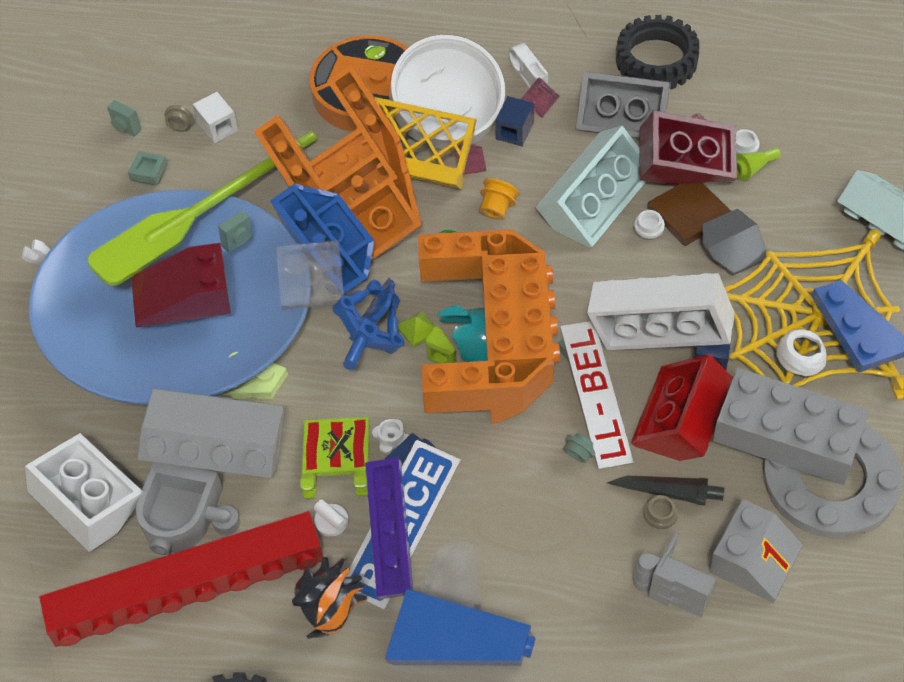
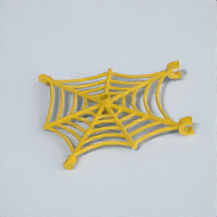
M871 229L863 240V244L839 249L811 252L767 251V257L756 270L735 284L724 287L726 292L736 289L760 273L769 261L773 263L767 275L755 287L742 295L727 293L729 300L739 302L747 310L753 324L751 342L749 345L741 348L743 338L742 327L734 311V321L738 337L735 350L729 354V359L734 360L737 358L757 374L765 376L755 364L742 356L750 351H754L775 370L782 382L790 384L794 373L788 371L786 376H784L775 362L758 348L768 343L777 350L778 344L773 340L785 336L792 330H806L802 326L810 322L812 325L809 331L817 334L819 337L826 335L835 336L832 330L816 332L818 327H825L828 323L809 294L813 292L814 288H803L798 281L842 280L847 284L848 279L855 272V281L862 298L879 314H886L885 319L889 322L892 313H898L900 308L892 306L881 292L871 264V248L876 245L881 237V233L876 229ZM860 250L855 257L827 262L781 263L777 258L824 256ZM865 254L870 280L877 295L886 307H875L864 291L860 280L859 263ZM851 263L844 274L833 276H793L787 269L828 267ZM776 269L780 271L773 284L759 298L748 297L759 290L771 278ZM783 277L789 281L785 291L776 301L765 300ZM792 287L799 292L800 296L795 303H782ZM805 299L812 308L799 305ZM746 303L757 305L766 319L767 336L757 340L759 333L757 319L752 309ZM765 307L778 310L782 319V329L772 333L771 318ZM783 310L790 311L792 315V324L788 326L787 317ZM796 312L809 314V316L797 321ZM804 338L801 346L795 340L793 342V346L798 350L797 353L802 356L819 348L818 344L808 347L811 342L808 338ZM838 340L823 342L825 347L842 346ZM832 354L826 357V361L850 360L847 354ZM893 362L887 363L888 366L886 364L878 366L881 370L869 369L860 372V374H874L891 378V386L896 400L904 399V375L898 373ZM856 368L832 369L811 375L793 385L800 387L812 380L829 375L858 373Z

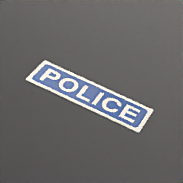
M418 440L415 441L402 466L410 558L461 460ZM370 528L346 577L360 575L362 580L356 584L363 583L364 588L355 594L367 596L366 601L385 609L390 598L379 599L376 596Z

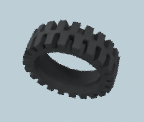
M647 15L644 16V21L640 18L634 19V23L629 22L625 29L621 30L620 36H618L616 47L618 71L621 70V76L671 82L670 89L676 88L677 83L682 86L686 83V79L690 80L693 77V72L695 73L697 69L700 48L699 38H697L695 30L691 31L690 25L686 24L683 26V21L680 19L673 22L672 16L667 15L665 20L662 19V15H655V19H651V16ZM662 40L678 46L685 55L681 60L672 64L657 66L646 64L636 59L630 51L635 45L644 41Z

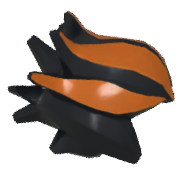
M323 557L320 568L315 573L312 572L310 567L305 568L303 575L295 585V597L292 599V603L294 606L301 607L306 619L315 629L307 635L308 639L338 633L343 628L351 610L357 604L367 600V596L355 594L364 588L363 583L356 584L362 580V577L360 575L346 577L350 571L349 567L340 572L345 558H342L334 566L329 567L328 558Z

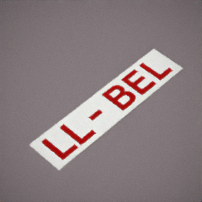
M592 321L560 326L590 439L593 442L598 468L634 463L600 339Z

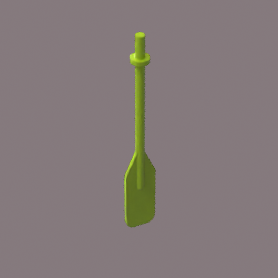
M309 131L298 138L303 149L317 140L316 134L313 131ZM268 157L191 207L148 216L91 252L88 256V267L105 284L110 286L120 285L180 246L196 217L267 173L276 165Z

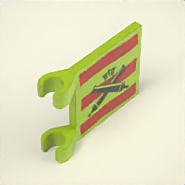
M369 417L304 420L303 461L300 482L303 498L313 499L316 497V476L354 475L356 496H368L365 462H369Z

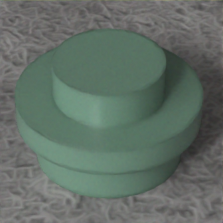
M576 433L575 436L567 435L565 438L566 444L563 450L572 458L586 463L588 458H593L595 455V451L592 448L593 442L587 437Z

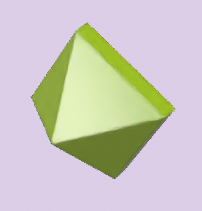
M423 310L398 323V330L413 348L425 342L435 327Z

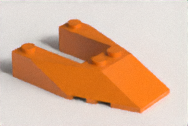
M350 64L327 80V82L356 124L357 129L312 160L289 125L279 115H276L257 128L254 133L289 187L296 183L304 185V187L321 189L340 195L374 239L371 258L374 260L420 229L423 225L400 136L359 73Z

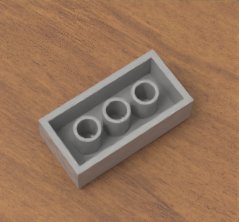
M737 367L717 420L713 442L844 485L869 410Z

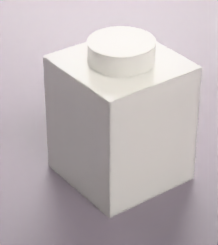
M218 92L193 104L198 125L213 143L238 131L234 111Z

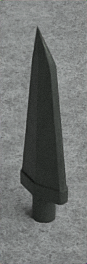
M627 475L607 482V484L654 495H664L672 499L703 506L706 504V499L723 501L725 487L709 486L708 478Z

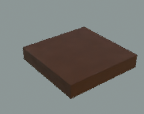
M703 183L678 184L649 201L647 207L648 210L656 211L661 215L664 220V226L684 246L703 236L702 225L731 211Z

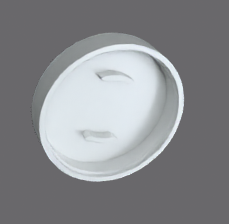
M453 35L428 37L414 43L405 50L394 67L389 89V100L475 118L477 122L471 145L484 138L492 130L505 99L504 78L495 59L475 42ZM401 111L394 116L401 128L414 121L408 111ZM414 113L417 118L422 115V114ZM431 116L420 123L427 135L441 127L438 119ZM442 119L443 122H444V124H446L447 122L450 121V120ZM458 122L448 128L455 141L466 134L468 124ZM417 125L406 132L417 141L424 138ZM445 131L431 139L434 147L438 149H444L452 144Z

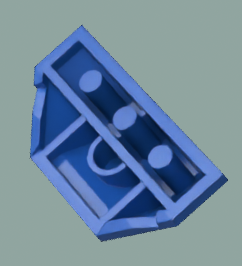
M295 183L270 200L290 236L302 248L305 256L324 281L337 293L344 296L368 280L374 239L339 194L304 187V185Z

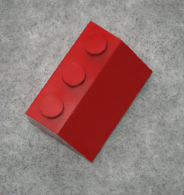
M710 354L661 366L631 444L637 448L678 461L704 457L733 377Z

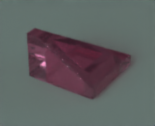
M538 77L521 99L533 102L534 111L540 117H544L560 95L543 79Z

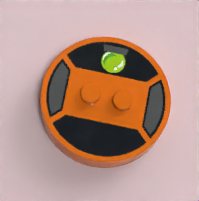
M367 35L348 38L327 48L314 62L309 77L312 100L318 114L326 122L337 128L350 132L355 131L356 124L327 80L352 64L374 97L389 100V89L394 67L408 47L390 38Z

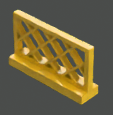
M375 97L407 149L404 150V155L406 156L410 153L412 158L405 157L410 178L462 190L464 183L463 174L477 120L471 117ZM387 107L394 108V110L389 112ZM401 111H408L414 121L399 129L393 117ZM414 113L422 114V115L417 118ZM430 116L436 117L441 127L427 135L420 123ZM442 119L450 120V121L447 122L446 124H444V122H443ZM458 122L468 124L466 134L455 141L448 128ZM417 125L424 138L410 146L403 134ZM445 131L452 144L437 152L431 139ZM427 142L435 155L425 161L418 160L413 151ZM463 143L462 150H460L458 146ZM454 148L460 156L457 168L446 166L441 159L443 155ZM438 159L440 165L434 164L432 162Z

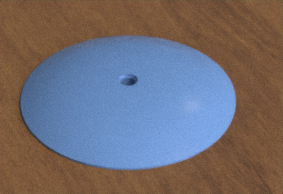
M167 190L131 197L109 205L83 219L61 237L48 252L36 273L30 292L29 317L33 335L45 358L61 375L82 389L103 398L124 403L148 405L153 388L215 396L243 384L265 370L279 358L299 332L306 317L311 294L310 272L302 248L290 236L285 226L273 215L248 201L229 196L196 217L181 245L146 268L188 247L221 243L218 226L242 210L250 217L252 238L230 253L221 247L231 314L136 328L131 278L117 286L105 284L88 267L89 254L148 216L191 207L213 192L202 190ZM238 352L237 354L229 357L232 353Z

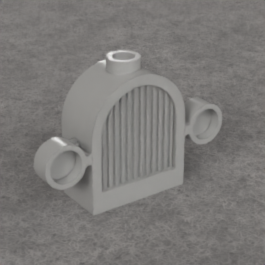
M156 462L152 464L142 489L143 494L139 496L137 505L130 515L137 516L141 529L150 543L149 548L160 555L180 552L195 546L204 537L211 523L215 531L220 535H231L240 526V518L234 507L229 505L216 507L223 490L217 472Z

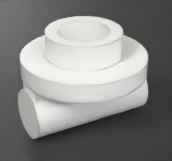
M323 499L315 504L314 510L317 513L314 522L321 534L336 536L347 528L349 522L348 514L342 506L327 504Z

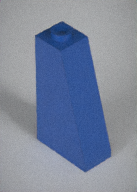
M406 589L385 659L392 665L521 666L524 657H531L536 637L530 636L531 625Z

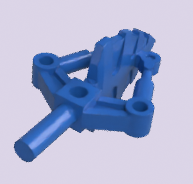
M389 277L382 286L378 280H372L366 286V289L363 291L358 290L350 296H342L332 307L333 312L340 317L349 332V339L353 341L343 362V366L348 370L355 369L365 348L385 350L387 353L393 354L404 344L403 337L398 333V318L395 316V309L400 299L394 293L395 284ZM366 295H376L361 317L354 306L363 301ZM389 309L386 333L380 331L379 327L375 324Z

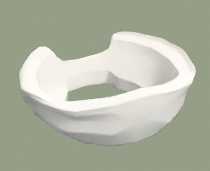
M804 329L792 330L783 336L777 345L776 356L780 364L794 374L806 377L815 375L826 365L827 355L825 346L820 337L811 331ZM797 338H808L819 345L820 353L809 357L802 356L794 349L793 342Z

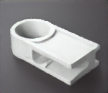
M520 43L510 47L508 51L510 62L535 97L538 96L539 85L545 93L548 92V72L525 43Z

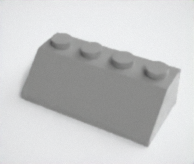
M153 388L141 427L138 460L271 478L276 472L278 465L284 405Z

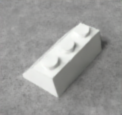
M81 433L25 465L27 492L89 552L117 535L135 509L139 496L143 494V491Z

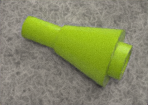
M774 147L764 152L737 153V178L743 182L748 181L768 162L780 158V150Z

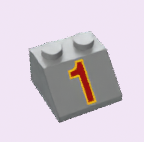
M742 499L713 554L710 573L774 603L803 544L775 513Z

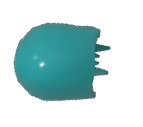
M455 305L437 313V316H444L440 318L441 322L470 323L456 326L452 334V339L456 342L461 359L464 362L488 361L485 308L464 309Z

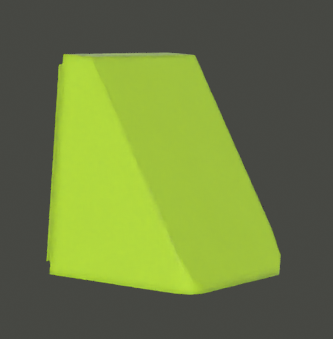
M436 325L425 340L427 359L436 364L444 362L456 363L455 348L441 328Z

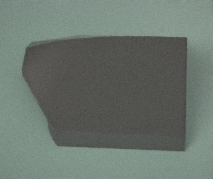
M738 208L702 225L703 245L711 258L726 268L727 272L732 276L762 263L767 257V250L758 224Z

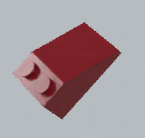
M652 111L640 126V180L662 184L727 182L737 179L736 126Z
M220 242L188 247L131 277L136 328L231 314Z

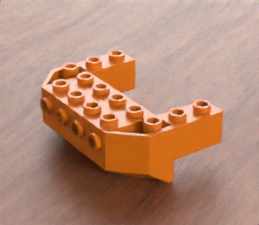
M512 229L418 234L421 282L483 278L488 361L422 364V393L425 413L490 410L491 424H496L524 412L554 383V363L560 362L559 343H553L552 336L558 335L557 316H550V309H555L554 290H548V284H553L552 265H546L545 252Z

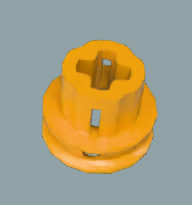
M485 179L483 181L484 187L479 191L484 197L479 211L492 219L503 220L508 207L516 205L515 198L520 193L509 183L498 179Z

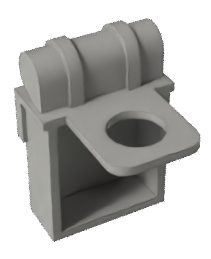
M676 532L662 558L650 553H644L640 556L636 563L634 584L640 591L650 589L649 598L666 606L671 603L702 618L710 601L716 578L671 558L679 537V533Z

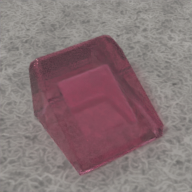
M463 143L458 146L460 150H462ZM471 144L464 174L485 172L486 164L482 147ZM454 148L453 153L457 168L460 156Z

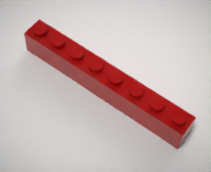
M303 512L41 595L39 599L46 633L55 647L71 646L78 643L80 639L95 634L105 635L123 625L139 624L145 622L151 616L161 613H174L182 609L183 606L195 602H208L216 598L217 595L229 591H242L251 584L260 581H273L281 578L285 573L298 569L305 570L307 567L313 568L317 563L322 562L323 555L310 512Z

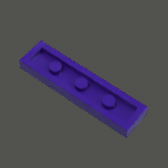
M397 457L365 462L376 596L379 599L405 596L406 589L413 590L401 460Z

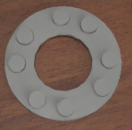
M864 425L855 453V459L859 460L863 466L866 483L857 496L846 501H829L820 498L807 489L801 480L800 470L767 459L764 462L763 478L772 497L771 502L785 519L808 533L838 539L860 532L866 534L879 527L890 516L896 506L902 488L900 463L889 443L878 432Z

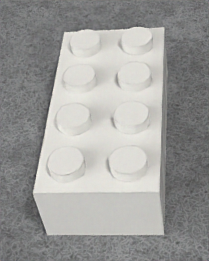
M719 273L593 282L587 311L606 350L730 344L734 310Z

